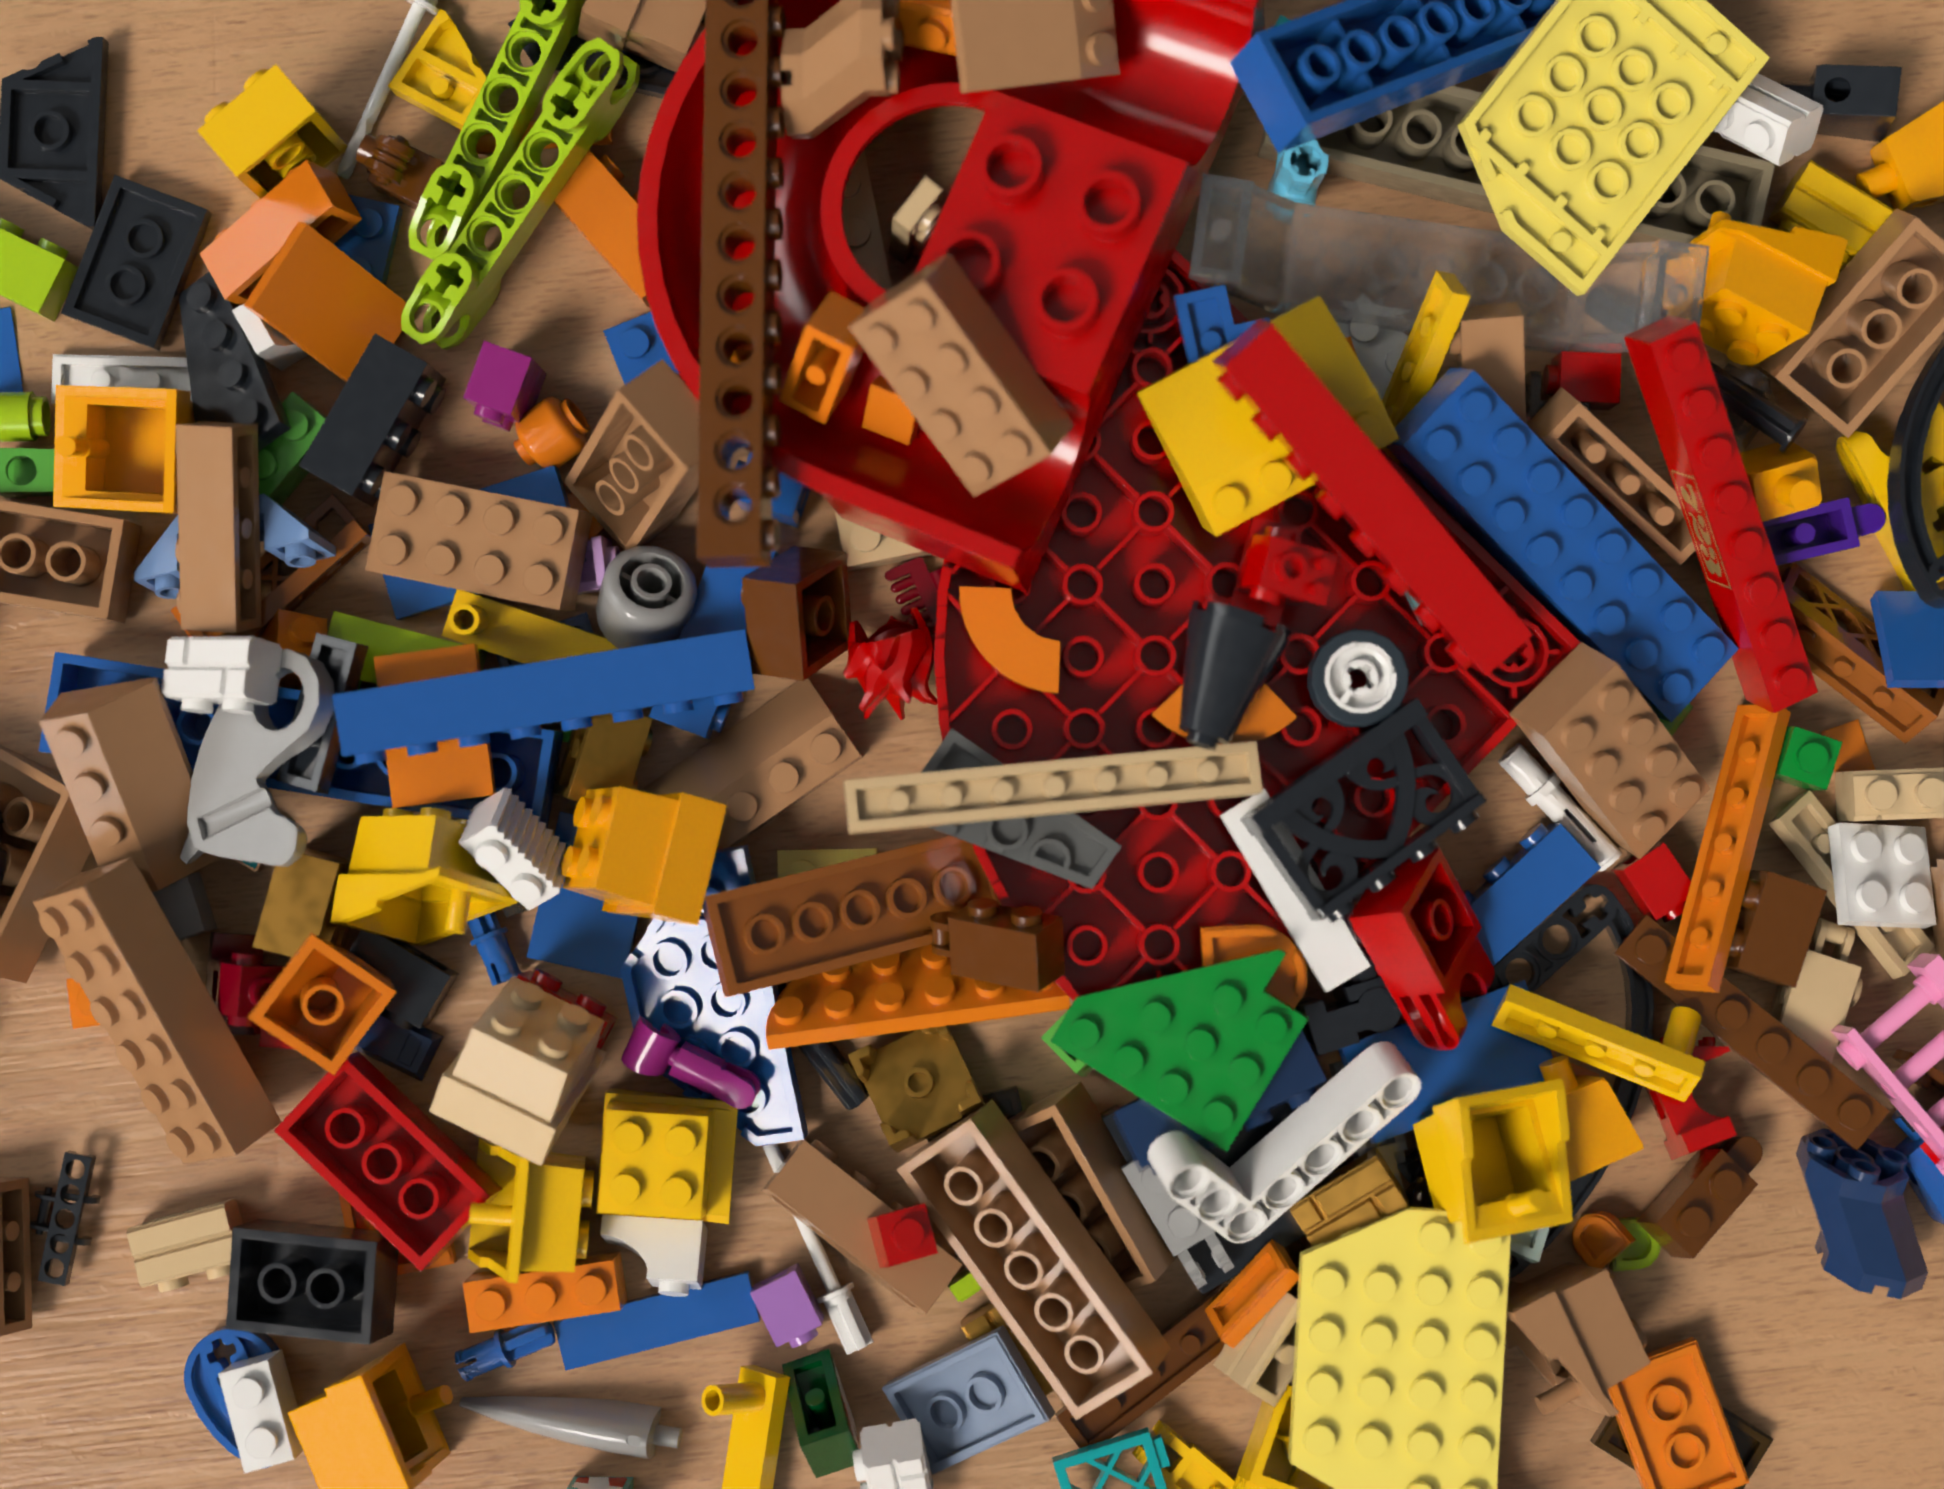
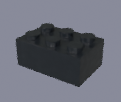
M374 334L299 466L358 500L374 507L379 499L384 471L393 473L402 456L408 458L413 453L422 434L418 430L427 413L432 415L437 411L445 397L446 389L442 386L446 378L427 362L381 336Z
M256 1219L233 1227L226 1329L367 1345L393 1334L399 1250L376 1230L268 1219Z

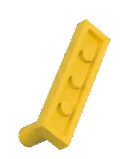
M1436 270L1383 396L1382 403L1394 428L1432 388L1471 296L1455 274ZM1386 446L1381 448L1397 465H1399L1400 461L1388 450Z
M458 589L456 590L441 635L464 644H477L479 649L524 664L618 649L605 637Z
M1510 984L1496 1010L1491 1025L1682 1102L1686 1101L1701 1079L1706 1062L1692 1056L1702 1018L1697 1011L1689 1007L1680 1006L1672 1009L1663 1042L1660 1044Z
M756 1365L740 1366L738 1383L709 1385L704 1389L701 1402L704 1411L708 1415L733 1414L722 1489H773L790 1381L789 1376Z

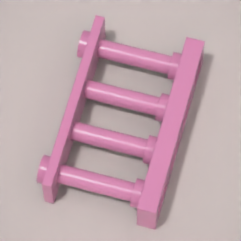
M1921 953L1907 965L1917 978L1913 981L1915 987L1861 1034L1855 1028L1837 1025L1831 1032L1841 1043L1836 1049L1842 1058L1855 1070L1858 1071L1862 1068L1937 1155L1940 1161L1936 1163V1167L1944 1176V1133L1940 1129L1944 1125V1097L1925 1112L1907 1091L1913 1083L1944 1058V1030L1894 1073L1890 1071L1873 1051L1929 1002L1933 1005L1938 1002L1944 1009V960L1940 955Z

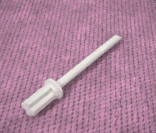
M405 0L412 4L363 111L362 118L339 164L337 174L344 179H349L358 162L356 161L358 147L362 139L372 131L373 124L377 120L390 91L388 85L400 69L425 12L433 15L438 13L439 9L436 7L438 0Z
M778 1144L763 1145L762 1147L775 1173L784 1161ZM794 1217L827 1291L826 1294L817 1298L818 1304L824 1303L846 1354L848 1355L863 1349L874 1341L851 1292V1289L855 1287L853 1282L843 1286L840 1285L819 1236Z

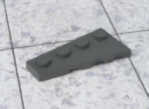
M951 729L921 773L1000 766L1004 764L954 729ZM1075 813L929 827L1090 889H1093L1122 847Z

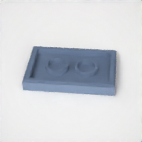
M1004 1325L890 1380L882 1387L901 1421L916 1418L920 1422L932 1474L1049 1421L1056 1413Z

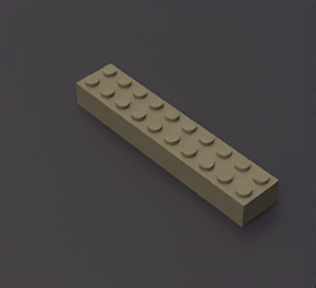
M1451 86L1314 139L1318 141L1321 150L1329 155L1326 174L1494 214L1457 126L1482 95V92ZM1264 128L1257 157L1276 161L1278 152ZM1701 145L1623 245L1670 256L1705 232L1712 213L1716 211L1728 213L1732 217V221L1761 226L1775 164L1770 161Z

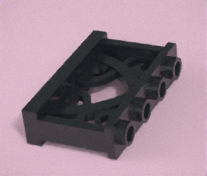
M1418 698L1402 703L1387 719L1371 725L1240 819L1251 836H1255L1312 921L1323 920L1326 917L1331 923L1339 920L1357 906L1353 901L1355 896L1366 888H1369L1372 893L1382 889L1398 876L1394 871L1395 867L1410 858L1412 863L1420 861L1439 847L1434 840L1449 828L1454 834L1458 833L1480 817L1476 809L1487 802V799L1482 792L1478 791L1427 718L1429 714ZM1408 729L1412 731L1434 764L1414 768L1412 754L1404 732ZM1373 758L1381 760L1383 763V771L1381 773L1393 769L1394 777L1384 780L1372 779L1367 771L1368 763ZM1346 775L1356 785L1374 791L1395 787L1392 817L1384 840H1358L1333 833L1339 825L1344 812V796L1341 786L1337 781L1338 779ZM1433 775L1445 780L1451 792L1448 806L1437 813L1429 811L1425 805L1427 797L1431 794L1439 793L1429 787L1416 789V778ZM1317 798H1324L1331 805L1330 816L1322 828L1314 825L1324 816L1317 815L1312 810V804ZM1412 819L1426 825L1406 839ZM1278 822L1296 837L1308 843L1299 855L1297 862L1272 828ZM1318 849L1328 852L1321 862L1323 877L1326 876L1328 868L1333 865L1338 866L1343 873L1339 885L1329 891L1318 889L1309 879L1310 860ZM1355 858L1378 859L1358 874Z

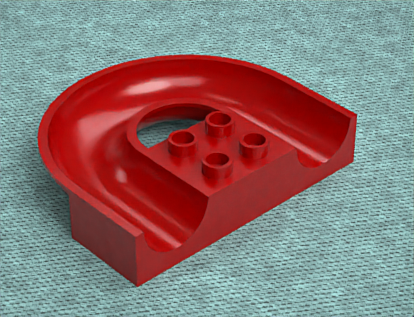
M739 0L737 5H747L754 0ZM779 0V6H783L785 10L786 29H806L842 0ZM1112 0L1120 74L961 93L957 56L904 46L903 61H894L899 62L900 68L899 94L868 97L814 139H792L791 136L786 134L785 127L784 138L777 139V157L782 158L784 165L783 189H776V208H781L784 234L782 240H775V259L781 260L783 269L782 290L775 291V311L779 310L782 318V344L778 353L774 355V362H779L781 367V392L806 324L831 291L865 309L874 299L887 292L870 279L861 269L849 248L843 224L844 195L851 171L858 158L878 134L894 122L910 114L935 107H967L984 111L985 113L914 274L950 253L1074 426L1052 455L973 497L920 424L917 437L910 445L862 427L870 385L878 375L885 377L864 350L849 391L825 425L780 402L781 393L773 394V414L779 415L781 423L780 445L773 446V466L778 467L779 473L822 494L840 517L1027 593L1244 91L1229 63L1256 33L1266 30L1263 0ZM705 29L681 62L662 99L649 134L640 174L637 204L638 255L644 290L657 331L672 363L698 401L700 382ZM778 38V56H781L784 38ZM750 41L740 46L736 55L744 56L750 54L756 48L758 42ZM777 88V106H782V88ZM748 91L743 93L737 99L735 106L750 104L755 99L757 92ZM748 141L742 143L737 148L735 157H745L752 153L756 142ZM749 191L739 195L734 203V208L749 206L753 202L756 192ZM745 242L739 245L734 252L733 259L742 260L750 256L755 248V243ZM744 293L738 296L733 303L732 311L738 312L750 306L754 300V294ZM744 395L737 398L732 404L731 415L738 416L746 413L752 406L753 396ZM744 447L748 452L752 454L751 447Z

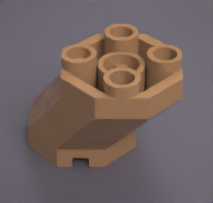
M842 0L806 29H785L781 52V70H786V85L782 86V106L786 134L788 136H791L792 139H814L868 97L899 94L900 68L899 62H894L903 61L904 57L902 29H895L894 18H899V0Z

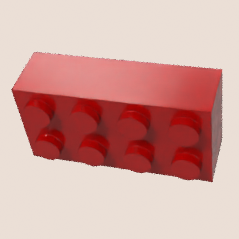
M359 1051L351 1053L335 1075L328 1072L274 1130L420 1271L435 1263L471 1224L469 1223L471 1202L490 1204L503 1190L500 1185Z

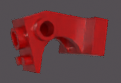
M1254 516L1251 518L1230 606L1264 616L1265 619L1262 626L1273 629L1277 628L1278 623L1280 624L1286 597L1326 606L1338 555L1300 544L1303 528Z
M1664 1037L1660 1038V1044H1662ZM1703 1037L1702 1040H1698V1046H1694L1692 1056L1708 1062L1730 1052L1729 1046H1716V1037ZM1645 1087L1668 1139L1664 1141L1671 1160L1737 1135L1729 1116L1722 1118L1702 1110L1693 1099L1692 1092L1686 1101L1682 1102Z

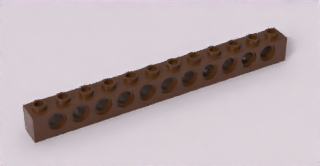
M706 0L697 558L708 568L771 567V551H778L780 544L779 523L777 519H772V499L779 498L780 473L778 467L773 466V446H779L781 442L780 418L778 414H773V394H780L782 388L781 367L779 362H774V343H780L782 340V318L780 311H775V291H781L783 287L782 263L780 259H775V240H782L784 234L781 208H776V189H783L784 165L782 158L777 157V139L784 138L785 135L782 106H777V88H782L786 81V71L781 70V56H778V38H784L786 29L785 10L783 6H779V0H754L747 5H737L739 0ZM750 41L758 42L756 48L750 54L744 56L736 55L738 49L744 43ZM748 91L757 92L755 99L750 104L735 106L737 99L743 93ZM748 141L756 142L752 153L745 157H735V152L742 143ZM749 191L756 192L755 198L749 206L734 208V203L739 195ZM745 242L755 243V248L750 256L742 260L733 259L734 252L739 245ZM744 293L754 294V300L749 308L739 312L732 311L733 303L738 296ZM743 344H752L754 346L753 353L748 360L742 363H732V355L736 348ZM744 395L753 396L752 406L746 413L738 416L731 415L732 404L737 398ZM751 447L752 456L746 465L740 468L730 467L731 456L737 449ZM740 499H751V509L748 515L738 521L730 520L729 512L731 506Z

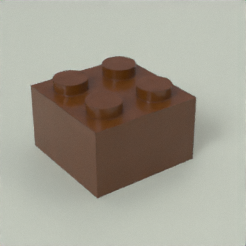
M793 546L771 560V567H759L742 578L741 602L745 607L746 639L752 674L804 681L848 650L851 610L846 552Z
M1750 870L1725 969L1767 983L1796 988L1827 890L1770 871Z

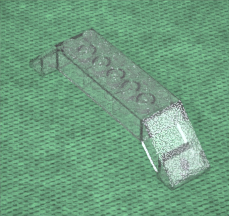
M1203 174L1201 177L1188 278L1209 287L1225 285L1228 295L1274 314H1283L1320 295L1333 318L1338 323L1380 327V329L1410 333L1436 270L1456 275L1471 296L1467 306L1517 302L1524 317V349L1557 354L1561 351L1620 353L1628 352L1623 336L1666 316L1697 321L1700 329L1710 246L1662 239L1656 242L1624 243L1584 295L1576 296L1504 232L1296 203L1254 185V181Z

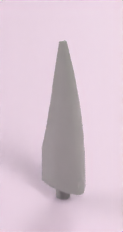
M492 1396L462 1397L459 1405L495 1421L570 1444L645 1459H651L655 1456L656 1445L678 1449L682 1436V1428L659 1425L662 1407L620 1400Z

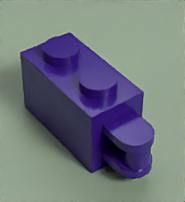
M1849 497L1821 503L1813 508L1763 522L1776 565L1779 566L1859 547L1858 537L1881 530L1885 524V513L1880 506L1873 503L1851 507Z

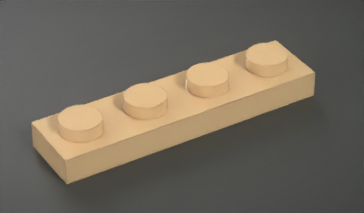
M927 177L924 178L893 218L889 254L903 265L912 255L918 260L922 257L942 211V208L939 206L942 189Z
M1808 790L1799 794L1768 824L1821 889L1827 890L1826 896L1836 907L1828 827L1836 824V822L1814 794ZM1851 926L1892 979L1908 974L1911 970L1907 965L1921 953L1928 954L1935 947L1921 928Z

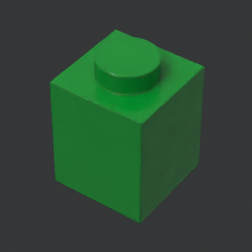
M1796 726L1787 727L1774 779L1805 790H1827L1842 742Z

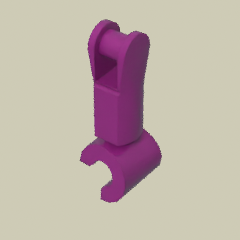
M641 1016L639 1017L622 1054L621 1060L626 1067L639 1074L658 1076L664 1074L670 1065L672 1066L669 1072L670 1076L708 1094L711 1093L734 1108L745 1109L751 1106L761 1087L760 1079L754 1072L726 1062L724 1059L687 1041L679 1048L678 1044L681 1037L673 1028L664 1023L659 1031L648 1020Z

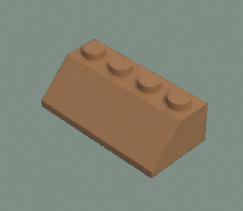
M153 677L61 693L39 720V723L98 867L132 857L151 892H154L220 859L221 857L206 852L190 864H186L180 859L184 843L189 834L187 810L193 771L165 698L161 693L157 678Z
M809 678L804 681L799 680L643 789L646 793L655 795L683 792L727 805L717 849L734 847L863 756Z
M1080 1081L1046 1096L1009 1118L1008 1121L1129 1290L1132 1291L1156 1282L1176 1260L1178 1255H1172L1122 1171L1121 1167L1127 1164V1161L1083 1083Z

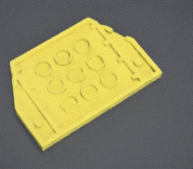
M1556 0L1457 126L1502 232L1576 296H1580L1587 292L1770 57L1707 0Z
M1407 1207L1362 1228L1358 1227L1343 1233L1339 1238L1330 1242H1322L1300 1252L1288 1456L1291 1464L1334 1489H1497L1511 1235L1464 1245L1462 1221L1448 1223L1447 1211L1440 1209Z

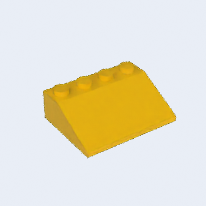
M1320 295L1268 321L1283 335L1378 450L1399 439L1377 390ZM1236 339L1136 392L1202 527L1215 536L1226 532L1315 484L1310 477L1303 482L1288 467L1283 457L1289 452L1277 438L1270 443L1254 427L1249 419L1255 412L1246 401L1241 399L1238 403L1234 402L1217 383L1216 379L1222 373L1212 361Z

